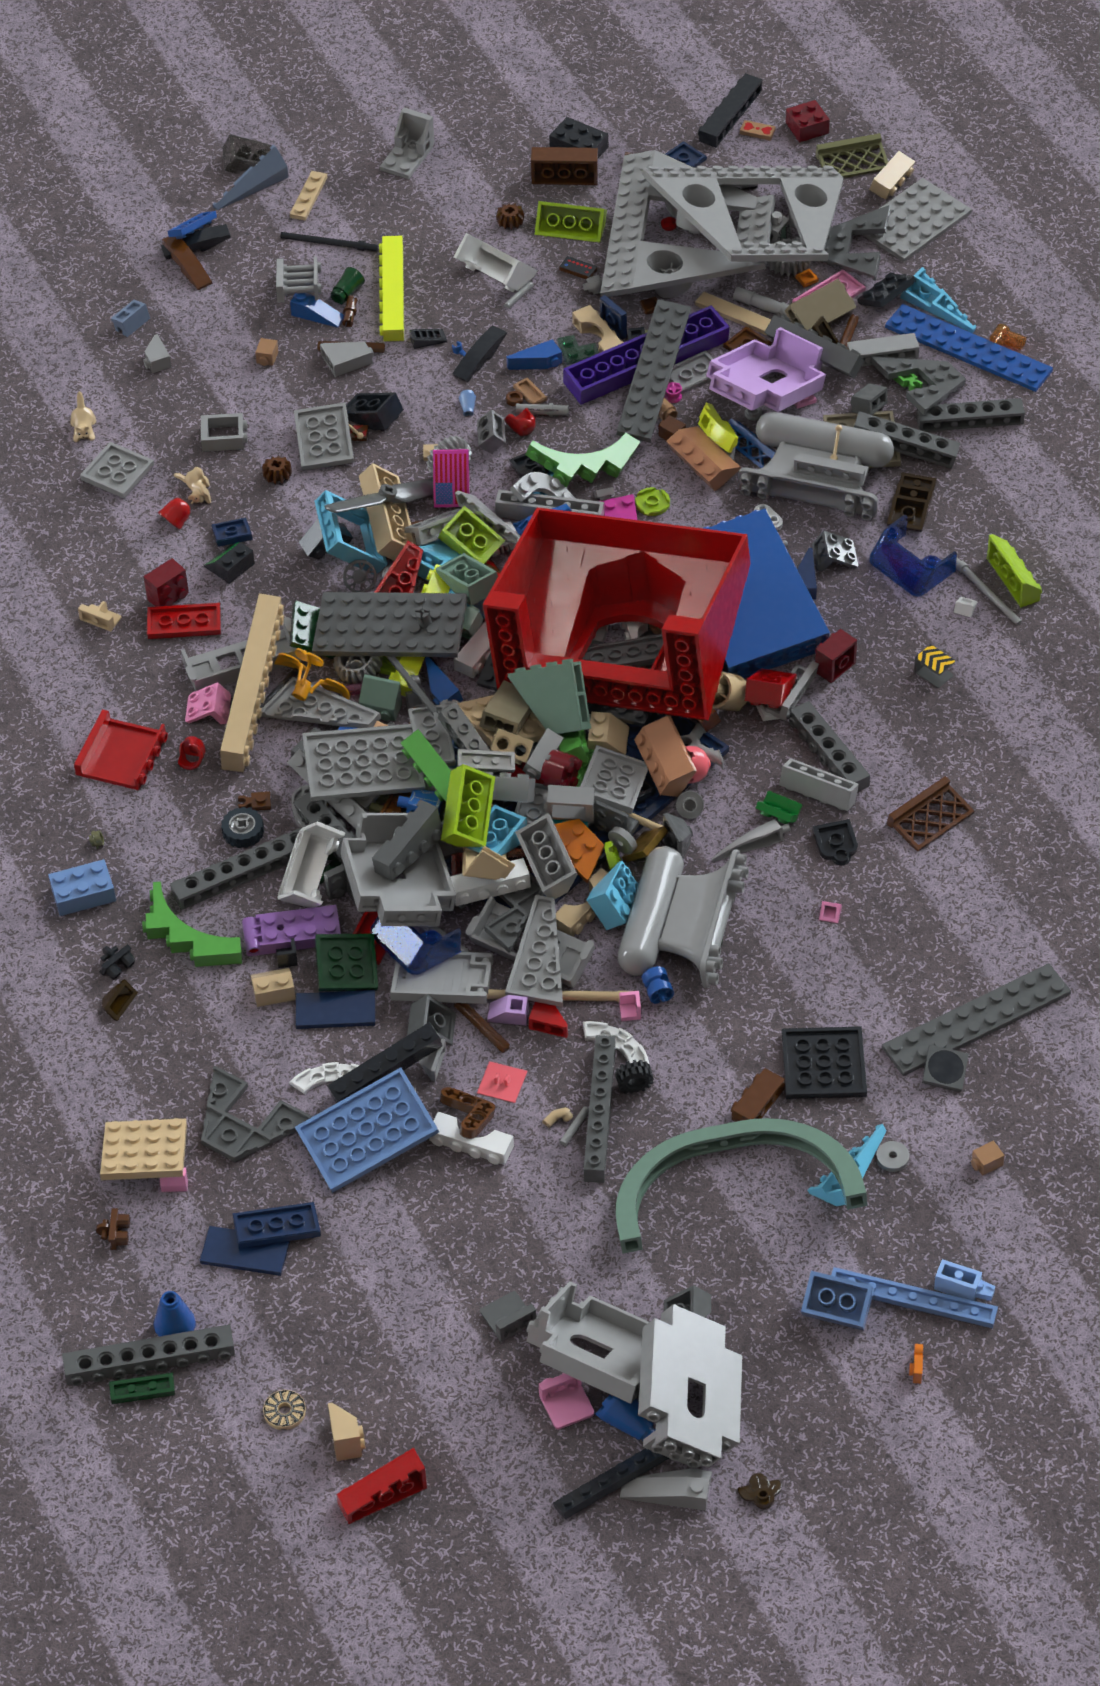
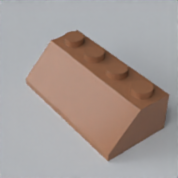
M698 426L679 429L666 441L671 450L714 491L718 490L741 469Z
M665 716L644 726L634 740L660 795L678 797L697 770L671 716Z

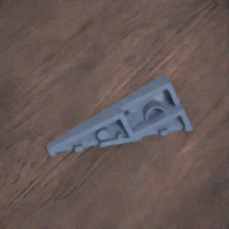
M272 145L270 147L271 150L265 156L262 155L259 158L260 161L254 167L251 166L233 183L234 187L229 192L225 191L223 193L224 197L218 203H213V207L216 210L288 178V167L276 146Z

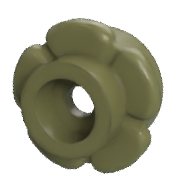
M100 830L92 831L91 835H89L91 845L96 846L98 849L99 846L104 845V837Z

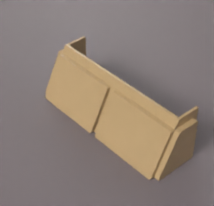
M486 846L479 853L463 847V876L493 880L506 879L515 867L514 863L506 859V853L501 856Z

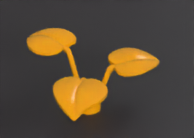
M300 648L295 650V655L300 660L308 662L306 667L291 655L286 653L278 654L274 665L299 669L297 683L292 692V696L296 699L305 701L308 694H312L320 684L326 690L337 692L346 699H350L348 689L340 682L329 678L325 680L320 679L313 687L310 686L311 682L306 678L311 664L319 667L324 664V661L317 655ZM302 671H305L304 676L301 679Z

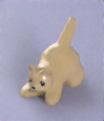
M79 391L77 393V408L72 411L70 424L74 427L73 441L78 442L80 439L85 438L93 441L95 435L92 425L96 423V417L90 408L85 407L83 395Z
M194 467L192 471L187 472L186 476L180 473L174 474V477L186 483L190 490H192V494L188 497V500H192L191 504L202 503L204 500L208 504L211 503V497L206 488L210 486L208 478L204 476L201 468Z

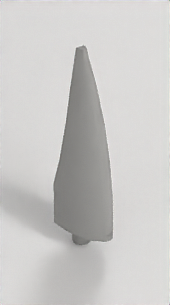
M771 820L742 835L722 849L711 860L716 862L728 858L734 849L742 853L784 840L783 834L791 831L789 824L780 826L776 820Z

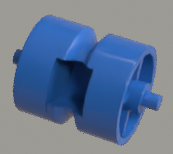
M660 966L652 967L642 974V981L645 988H647V994L651 1003L658 1004L661 1003L660 1000L662 1002L669 1001L674 996V990L669 982L665 968Z

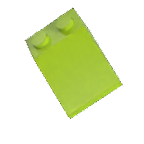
M465 505L441 530L438 536L452 550L459 554L465 553L483 564L505 542L500 535Z

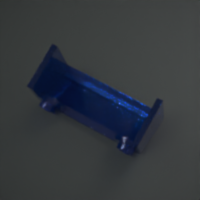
M903 515L884 529L870 554L869 562L908 593L919 597L956 571L957 553L954 551L943 560L933 555L926 556L922 560L897 542L906 535L907 516Z
M378 916L371 926V934H374L375 941L412 975H419L461 952V930L459 928L445 936L434 930L420 934L413 926H381Z

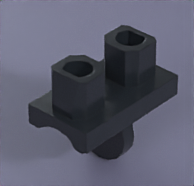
M127 944L118 951L119 949L116 946L112 949L105 946L102 949L104 955L100 957L105 963L101 965L102 969L99 973L103 976L107 974L113 980L122 973L117 964L121 962L128 969L135 963V958L130 953L132 948Z

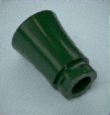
M347 267L337 284L333 287L330 293L331 299L342 305L347 301L348 296L352 295L365 283L364 276L357 269Z

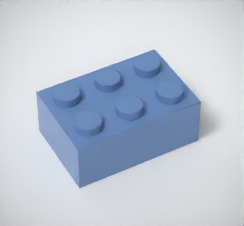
M105 859L48 874L60 916L116 901L114 887Z
M811 1271L801 1313L803 1316L864 1330L874 1288L871 1285Z

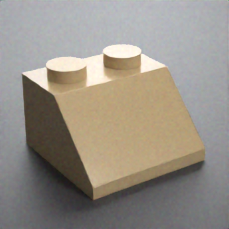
M591 712L588 748L595 750L596 745L626 755L629 726L611 713Z
M289 968L250 975L257 1007L296 1000L292 974Z
M328 1403L337 1461L362 1457V1449H366L362 1425L358 1426L355 1416L333 1403Z

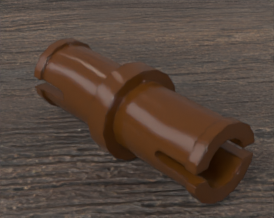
M352 295L347 297L346 306L343 309L344 318L342 324L343 326L346 325V327L353 326L354 316L357 313L356 304L358 300L355 297L353 302L354 296Z

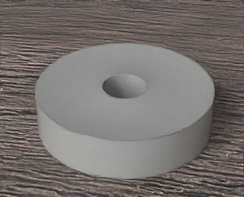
M616 826L608 833L609 840L614 842L613 845L620 852L629 855L637 848L635 839L625 829Z
M888 1141L879 1146L876 1160L882 1169L889 1172H897L908 1165L909 1151L900 1142Z

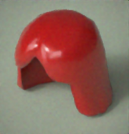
M525 408L516 417L513 414H508L504 419V422L520 436L531 434L536 426L535 417L528 408Z
M175 498L167 503L158 514L177 529H181L188 520L191 510L184 500Z
M189 736L180 744L179 766L186 770H193L201 764L206 752L205 745L201 739ZM186 754L198 756L199 760L189 762L186 759Z

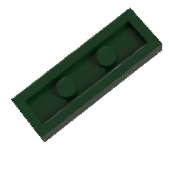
M173 1373L109 1382L112 1404L175 1395Z

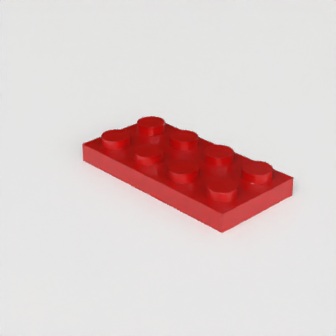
M220 603L147 607L148 639L221 635Z

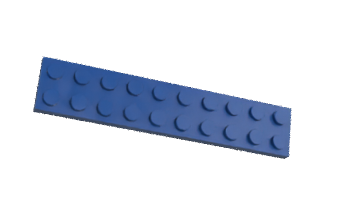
M904 304L897 309L885 324V328L901 335L915 333L919 343L1034 392H1037L1053 372V367Z

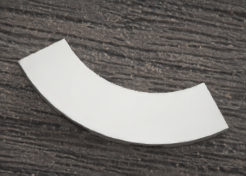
M583 1022L585 1041H595L596 1035L616 1036V1049L624 1055L627 1062L633 1063V1060H636V1062L642 1060L649 1064L644 1048L627 1031L609 1026L608 1023Z
M338 1062L325 1063L320 1067L309 1068L301 1072L289 1083L303 1094H306L316 1086L337 1080L359 1065L352 1063L351 1065L339 1064Z

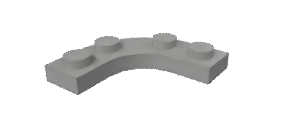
M532 472L524 475L510 488V491L520 502L533 492H543L549 496L576 499L561 484L559 479L541 472Z

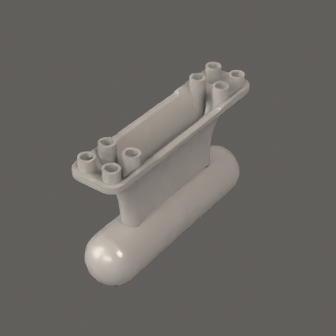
M774 411L761 415L756 424L757 437L762 444L775 447L777 451L771 461L760 469L744 467L739 470L738 485L741 494L748 496L751 492H755L761 499H767L768 495L828 506L843 510L844 514L848 517H853L855 513L861 514V518L867 521L876 516L878 511L876 495L863 491L861 485L794 472V458L799 453L830 459L835 444V427L839 424ZM841 425L842 430L840 431L836 454L838 461L874 468L883 467L890 462L894 454V446L889 436L879 432Z
M668 846L653 849L646 858L618 950L617 962L627 974L640 976L646 970L655 966L659 951L678 954L693 962L700 971L704 988H709L711 984L717 985L719 974L715 973L716 969L721 970L723 967V958H720L721 942L732 903H734L737 893L744 892L745 883L741 880L742 878H748L749 867L745 866L747 855L740 854L739 850L734 849L729 860L720 869L704 875H682L684 860L676 849Z

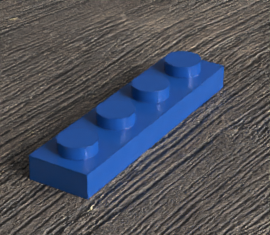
M216 211L202 212L168 230V236L181 239L186 237L185 234L194 233V230L201 229L203 225L212 223L211 220L217 218Z

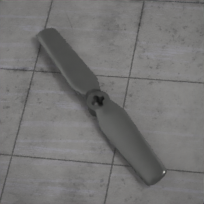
M433 478L392 486L382 484L378 493L327 504L324 507L332 513H339L380 505L385 502H392V504L406 503L434 495Z

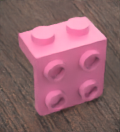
M218 682L192 692L188 696L185 721L192 723L211 715L220 724H227L231 702L230 692Z
M562 1373L557 1377L547 1378L539 1383V1397L555 1429L560 1430L594 1416V1409L582 1387V1381Z

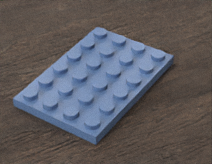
M402 1068L393 1071L295 1126L332 1193L439 1133L437 1126Z

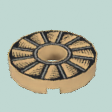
M276 1391L264 1403V1418L275 1429H293L305 1417V1402L294 1391ZM283 1406H288L290 1411L287 1414H281L279 1409Z

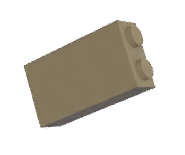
M836 279L790 304L785 309V313L793 324L798 322L804 326L803 329L809 330L812 329V326L820 317L824 316L830 325L852 313L856 306L853 298L847 293L845 285L839 279Z
M503 681L483 710L479 727L496 732L497 728L518 735L533 711L513 683Z

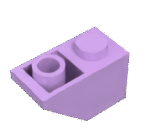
M507 995L491 1002L487 1022L527 1026L529 1014L528 997Z

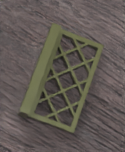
M880 133L818 144L816 146L815 155L819 159L821 168L825 165L832 166L843 178L878 172L888 163L881 143L882 137ZM877 148L880 151L878 155L870 152L872 149ZM862 152L864 156L861 158L855 155V153ZM846 155L848 159L845 161L839 158V156ZM867 155L874 158L872 163L865 160ZM829 157L833 159V161L829 164L825 162L823 158ZM853 158L859 161V163L853 165L849 161ZM879 160L883 162L885 166L875 165V163ZM837 161L843 164V166L838 168L834 166V163ZM863 163L869 166V168L862 169L860 168V165ZM847 166L853 169V171L846 172L844 171V168Z

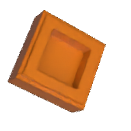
M810 269L795 275V278L804 288L819 282V278Z

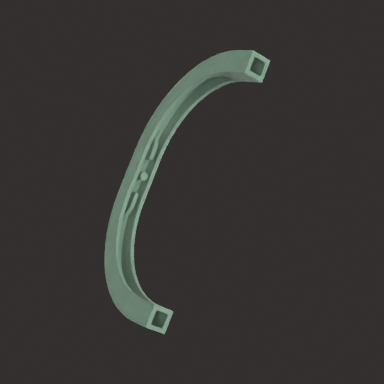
M763 1118L730 1122L689 1131L674 1136L651 1149L642 1156L626 1175L616 1201V1222L622 1254L643 1250L638 1226V1212L642 1198L648 1188L666 1170L695 1156L750 1145L771 1144L787 1146L812 1155L831 1170L840 1184L847 1210L868 1206L866 1189L860 1170L849 1152L828 1134L806 1124L783 1119Z

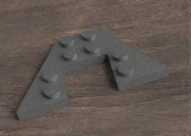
M890 205L831 227L824 249L829 254L828 261L820 262H825L831 266H840L842 270L851 273L855 272L860 276L863 274L872 277L876 281L881 259L880 252H849L853 235L886 233L891 211Z
M871 356L870 363L888 380L898 378V376L903 377L911 373H918L930 385L929 387L916 388L906 392V398L923 415H926L927 410L931 407L935 408L938 403L947 399L951 392L955 393L958 388L963 387L966 382V378L948 361Z
M531 874L530 888L499 895L511 909L484 925L485 932L507 952H511L526 926L535 895H545L537 879ZM470 903L459 905L458 907L462 909Z
M214 1066L201 1144L220 1155L236 1162L297 1132L295 1126L312 1117L280 1100L258 1129L228 1113L248 1088V1083Z

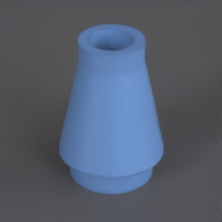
M464 390L459 396L464 416H473L476 395L472 390Z

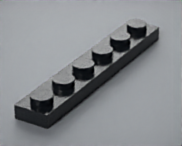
M645 1448L567 1495L562 1496L553 1502V1505L557 1512L566 1520L670 1458Z

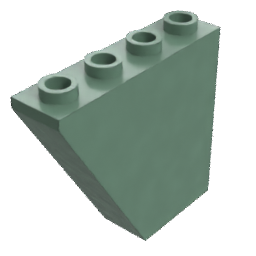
M573 659L562 660V664H557V661L546 663V667H542L541 664L530 666L531 670H526V667L514 669V673L508 674V678L545 730L548 728L557 734L591 729L581 661L573 662Z

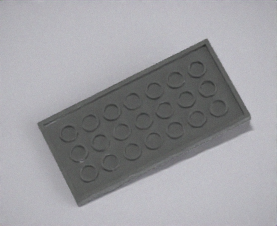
M323 592L312 653L317 656L458 657L468 599L467 593Z

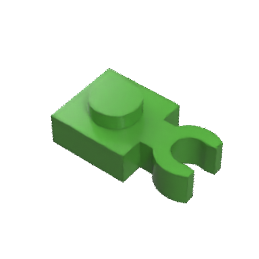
M913 373L893 379L902 387H909V390L922 388L923 385Z

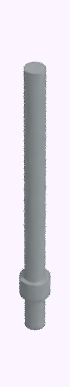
M954 553L948 556V559L956 566L955 568L967 576L1016 626L1022 623V620L968 568L969 566L963 560L961 561Z

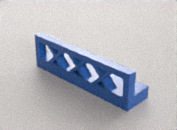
M732 418L729 420V424L735 430L738 437L736 449L758 467H764L763 458L770 457L772 459L776 450L771 446L762 444L757 435L739 421ZM746 438L747 446L740 447L739 439ZM758 448L759 456L753 457L751 449Z

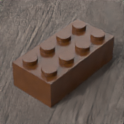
M532 147V184L598 185V148Z

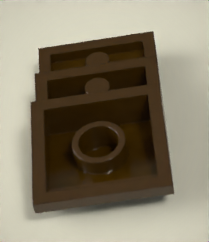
M902 472L893 497L887 526L922 532L937 478Z

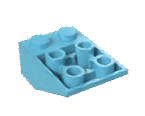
M440 539L420 545L418 547L423 549V554L417 576L427 580L429 570H434L436 564L443 565L461 554L452 550Z
M619 861L591 890L587 898V902L606 930L627 922L639 884L623 861Z

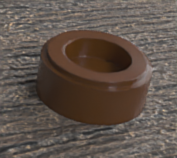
M519 391L509 392L506 395L507 404L510 406H516V403L522 404L523 394Z

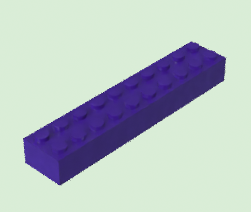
M712 305L689 315L675 364L705 350L717 347L729 340L730 327ZM647 333L563 368V383L580 405L632 383Z

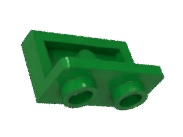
M767 791L764 801H758L756 809L761 811L760 814L767 817L775 816L778 818L777 821L783 824L796 822L802 808L801 803L772 791Z

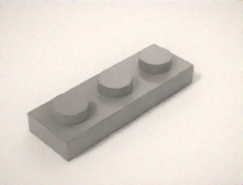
M458 749L457 767L465 764L480 771L514 773L515 752Z

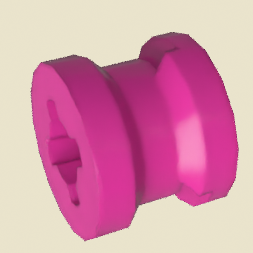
M676 382L669 383L665 399L670 403L679 402L682 399V386Z

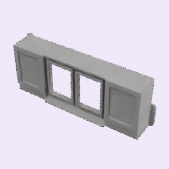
M288 617L284 618L280 639L275 644L277 645L276 656H272V670L284 667L283 665H274L279 653L291 655L301 662L295 655L297 648L290 646L291 620ZM248 640L189 658L185 649H182V661L194 690L198 691L217 682L225 685L238 681L243 661L241 652L245 651ZM236 654L240 665L221 670L217 659Z
M489 896L480 915L472 918L466 929V934L473 943L515 961L517 953L513 951L507 952L485 932L484 925L510 910V908L497 903L493 896ZM557 930L558 942H560L558 948L561 983L574 988L595 949L594 942L592 940L584 942Z

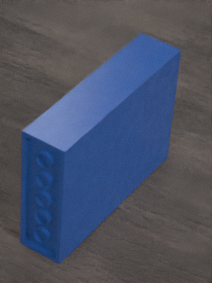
M766 509L754 510L750 514L739 515L732 520L721 521L717 525L704 527L703 529L748 535L751 564L722 672L737 674L747 678L761 668L773 669L816 654V647L829 638L830 632Z

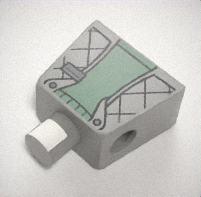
M779 211L772 213L770 244L776 243L777 240L781 241L782 238L788 239L791 236L790 219L783 216Z

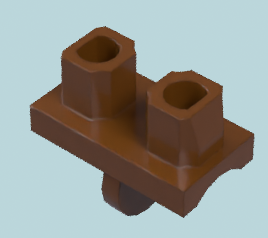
M112 1208L110 1224L109 1220L104 1219L103 1223L96 1226V1233L101 1235L102 1240H106L107 1236H109L110 1250H117V1246L128 1245V1231H119V1228H130V1215L119 1214L118 1208Z

